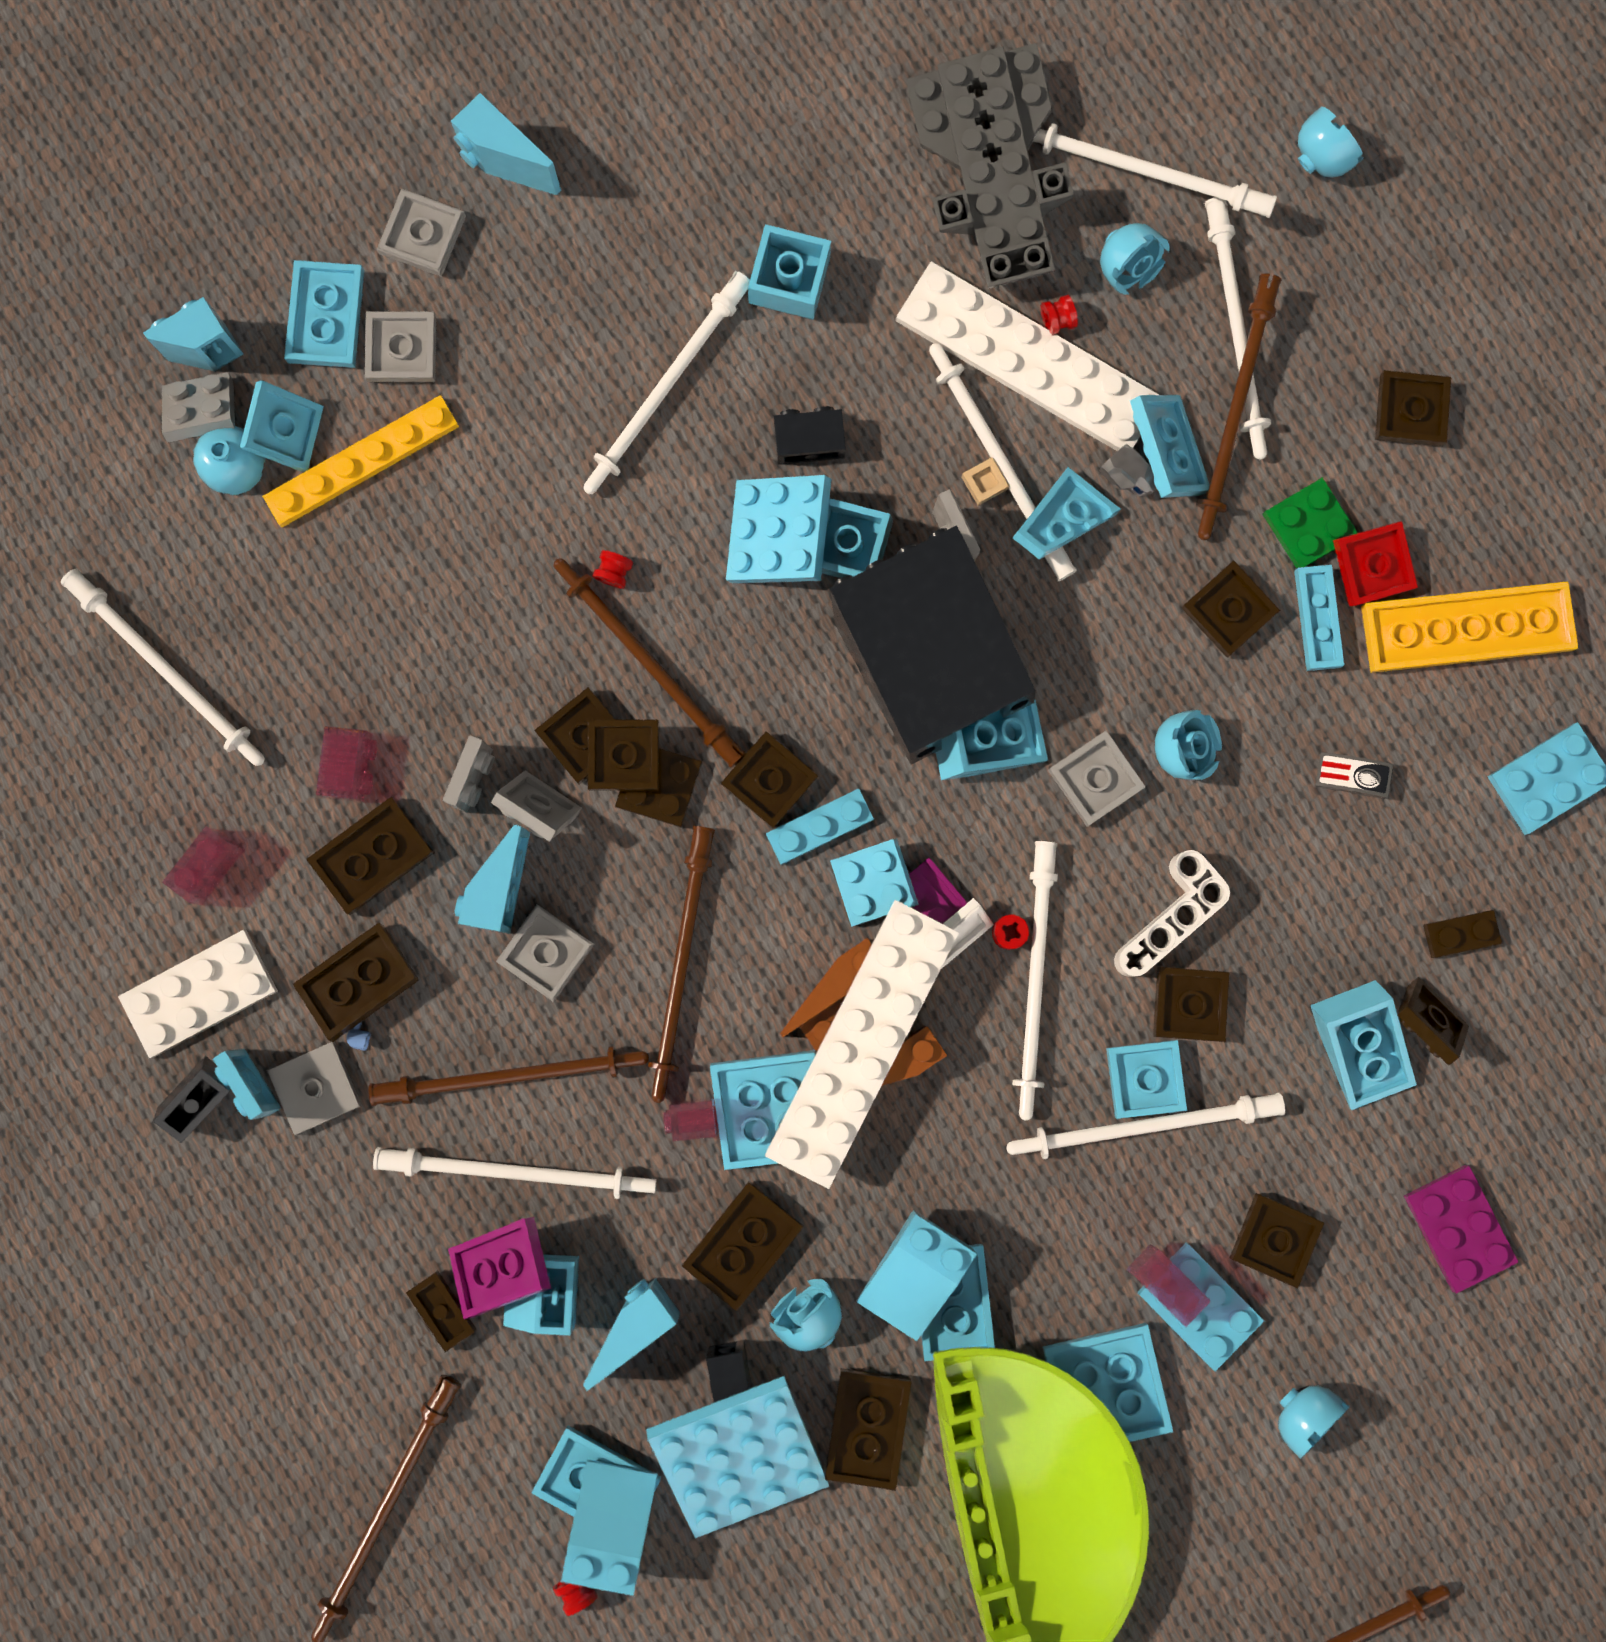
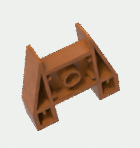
M868 938L836 959L780 1032L782 1037L800 1027L815 1051H818L872 945ZM928 1026L921 1027L905 1038L882 1086L918 1076L947 1056Z

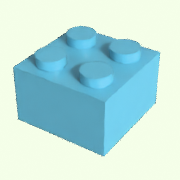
M765 224L748 286L749 304L814 320L831 257V241Z
M830 498L822 573L838 578L847 575L855 576L865 571L866 567L872 562L883 559L893 524L891 514Z

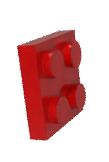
M1402 521L1333 540L1349 606L1360 605L1418 588Z

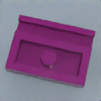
M927 858L909 874L919 904L911 908L943 924L967 904L966 900L930 858Z

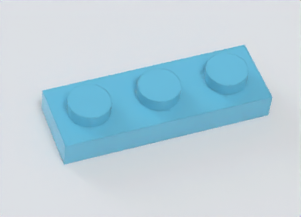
M1332 565L1297 568L1294 573L1306 670L1341 668L1344 666Z
M858 788L766 833V836L780 865H783L873 821L874 818Z

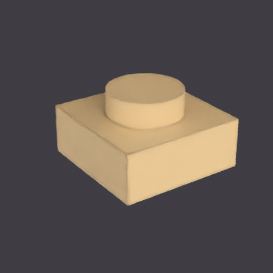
M992 457L962 473L961 476L978 506L1009 488Z

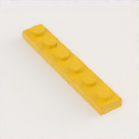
M439 395L263 495V498L276 521L283 528L457 429L459 425L442 396Z

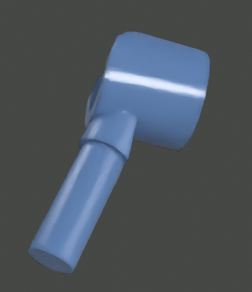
M359 1023L349 1030L347 1043L352 1048L365 1051L368 1048L371 1033L360 1030L362 1023Z

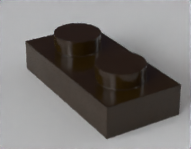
M1494 910L1423 924L1431 958L1502 944Z
M436 1271L406 1292L444 1352H447L477 1330L470 1318L463 1319L461 1305L439 1271Z

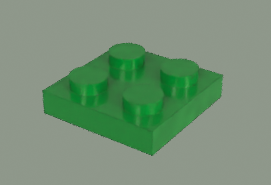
M1323 477L1262 514L1296 569L1306 567L1335 550L1333 540L1358 533Z

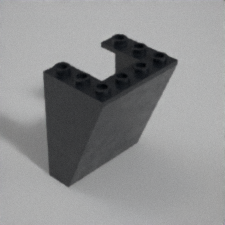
M957 525L948 530L947 528H941L933 532L928 540L918 545H906L897 552L896 556L885 561L883 559L876 560L869 564L865 571L855 576H844L837 580L833 587L829 588L835 626L910 765L942 750L943 738L999 710L1002 717L1005 718L1034 703L1036 690Z

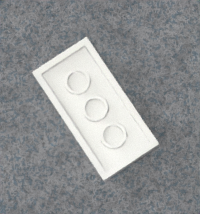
M242 930L118 997L148 1057L154 1058L278 992L247 930Z

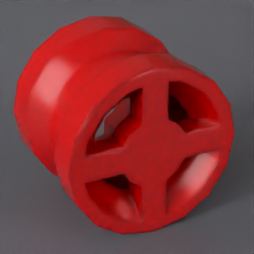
M1069 295L1061 296L1059 301L1054 303L1050 301L1041 303L1042 319L1046 329L1051 332L1052 336L1058 334L1060 329L1077 328L1078 316L1074 302Z
M602 550L599 556L601 564L598 569L594 570L592 577L606 585L625 589L627 583L625 576L627 571L632 569L633 561L618 553Z
M1014 914L1005 915L997 919L991 930L995 944L1006 950L1017 949L1023 946L1029 936V928L1026 921Z
M559 1581L553 1587L555 1595L561 1597L564 1603L562 1609L566 1616L582 1611L598 1597L594 1589Z

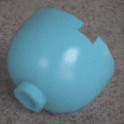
M1322 106L1302 125L1298 135V147L1302 155L1298 158V161L1309 174L1316 171L1324 177L1334 178L1344 175L1363 160V157H1361L1363 152L1343 124L1340 127L1337 123H1332L1331 121L1336 116L1326 107Z
M1141 223L1128 224L1111 232L1105 241L1100 259L1102 272L1109 284L1117 292L1124 295L1129 294L1126 290L1138 281H1140L1139 289L1148 284L1157 276L1165 264L1161 257L1164 249L1169 253L1170 246L1168 240L1152 227ZM1126 270L1132 276L1122 275V272Z
M235 426V429L223 428L207 432L198 439L194 448L193 463L199 477L212 490L223 494L239 495L249 491L260 481L263 475L262 470L265 457L240 448L244 429Z
M1200 710L1184 711L1172 715L1158 728L1155 737L1156 757L1162 769L1174 778L1203 780L1210 777L1218 767L1219 761L1214 760L1216 751L1222 750L1220 731L1214 719L1210 715L1201 714L1200 712L1202 711Z
M823 1279L809 1280L808 1283L811 1286L798 1296H796V1288H794L780 1299L771 1313L775 1319L774 1323L769 1322L771 1329L788 1347L794 1350L812 1351L818 1348H825L832 1343L842 1320L840 1301L832 1288Z
M1319 1385L1308 1386L1300 1392L1293 1388L1280 1401L1284 1409L1278 1418V1429L1284 1442L1301 1459L1329 1431L1334 1423L1342 1417L1350 1406L1333 1391Z

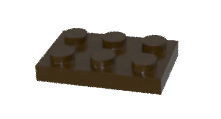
M390 797L306 860L345 913L351 915L434 854V851L397 801Z
M377 923L293 983V986L326 1038L334 1042L418 982L419 978L384 925Z
M748 1181L687 1257L682 1267L737 1312L804 1226Z
M840 1369L825 1480L896 1491L912 1383L911 1379Z

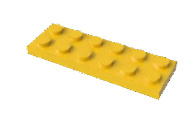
M1568 581L1372 602L1361 606L1370 673L1569 652L1578 649Z

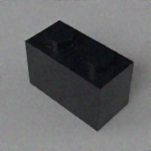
M822 406L815 408L814 412L800 413L799 410L789 409L780 412V415H774L778 465L845 458L846 445L842 409L834 410L831 406Z
M204 1056L158 1106L153 1119L156 1125L180 1143L190 1135L230 1091V1086L223 1085L215 1073L217 1065L207 1056Z
M744 1340L709 1346L706 1362L713 1402L721 1401L751 1389V1378Z

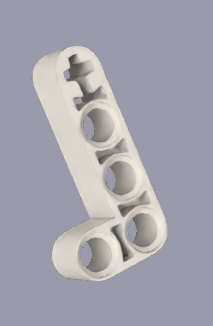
M1188 850L1181 852L1170 861V874L1185 893L1115 954L1114 964L1120 974L1133 977L1146 973L1229 900L1230 889L1228 884L1198 851ZM1183 858H1189L1193 861L1195 871L1192 876H1187L1181 871L1180 863ZM1207 884L1213 885L1218 892L1214 903L1207 901L1204 897L1203 890ZM1182 906L1187 907L1192 914L1191 922L1188 925L1181 924L1177 918V912ZM1155 929H1160L1166 936V942L1161 948L1155 947L1151 942V934ZM1143 949L1150 953L1143 954L1136 960L1138 968H1128L1126 966L1129 958L1126 956L1127 954L1135 955Z

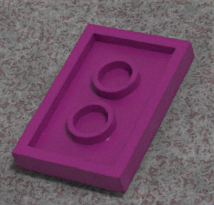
M1464 1165L1404 1195L1453 1293L1457 1294L1518 1263L1470 1166Z
M534 1217L523 1218L448 1249L463 1319L474 1318L551 1289Z

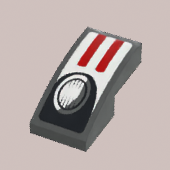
M1321 752L1315 786L1323 789L1352 792L1355 795L1389 799L1394 765L1366 758Z

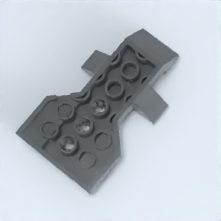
M1037 43L1004 51L1003 46L937 64L938 70L907 78L906 83L921 148L931 154L934 153L948 161L951 166L960 170L964 183V190L932 198L940 233L975 235L988 289L1055 272L1042 217L1072 199L1074 194L1066 162L1035 170L1032 175L1027 151L1034 142L1033 139L1042 124H1045L1052 113ZM980 88L983 91V96L976 98L973 90ZM988 120L990 128L983 130L980 122ZM995 152L998 161L991 162L988 154Z

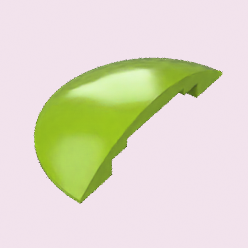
M964 1347L933 1352L937 1410L947 1476L962 1548L986 1641L1112 1642L1127 1618L1141 1584L1149 1539V1511L1143 1477L1131 1444L1119 1423L1106 1406L1086 1386L1065 1371L1041 1359L1016 1351L989 1347Z

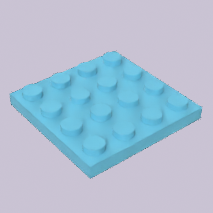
M784 1376L646 1429L648 1441L695 1538L829 1487L828 1480H825V1471Z

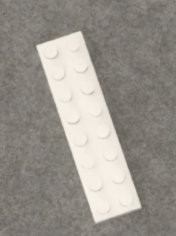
M932 261L896 317L898 323L932 343L940 344L944 350L1116 451L1126 444L1133 448L1140 437L1139 428L1133 419L1130 401L1140 395H1159L1060 336L1051 335L1048 329Z
M894 900L765 1153V1157L828 1189L830 1188L959 932Z

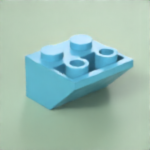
M204 297L185 303L180 311L168 318L158 319L151 325L150 329L143 332L146 339L168 361L216 371L243 355L224 321Z
M543 1255L551 1289L505 1305L503 1326L533 1334L570 1336L575 1329L579 1256Z

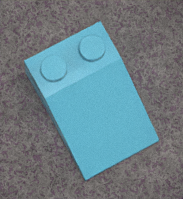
M481 93L451 120L456 134L453 138L462 149L459 153L472 168L479 166L486 174L554 195L561 191L554 163Z
M1034 700L1033 704L1005 718L1002 717L999 710L943 738L942 750L936 752L941 780L975 776L1048 761L1036 700Z
M513 825L466 886L464 895L458 896L455 906V916L459 917L458 924L502 933H511L530 837L528 830L522 826Z
M1376 980L1311 1005L1319 1035L1351 1110L1417 1085L1394 1000Z
M913 1210L856 1302L917 1341L957 1287L977 1253L972 1247Z
M656 1278L649 1283L643 1279L627 1291L628 1294L624 1297L626 1302L583 1384L587 1391L677 1324L680 1311Z
M587 1459L561 1582L631 1596L634 1595L658 1473Z

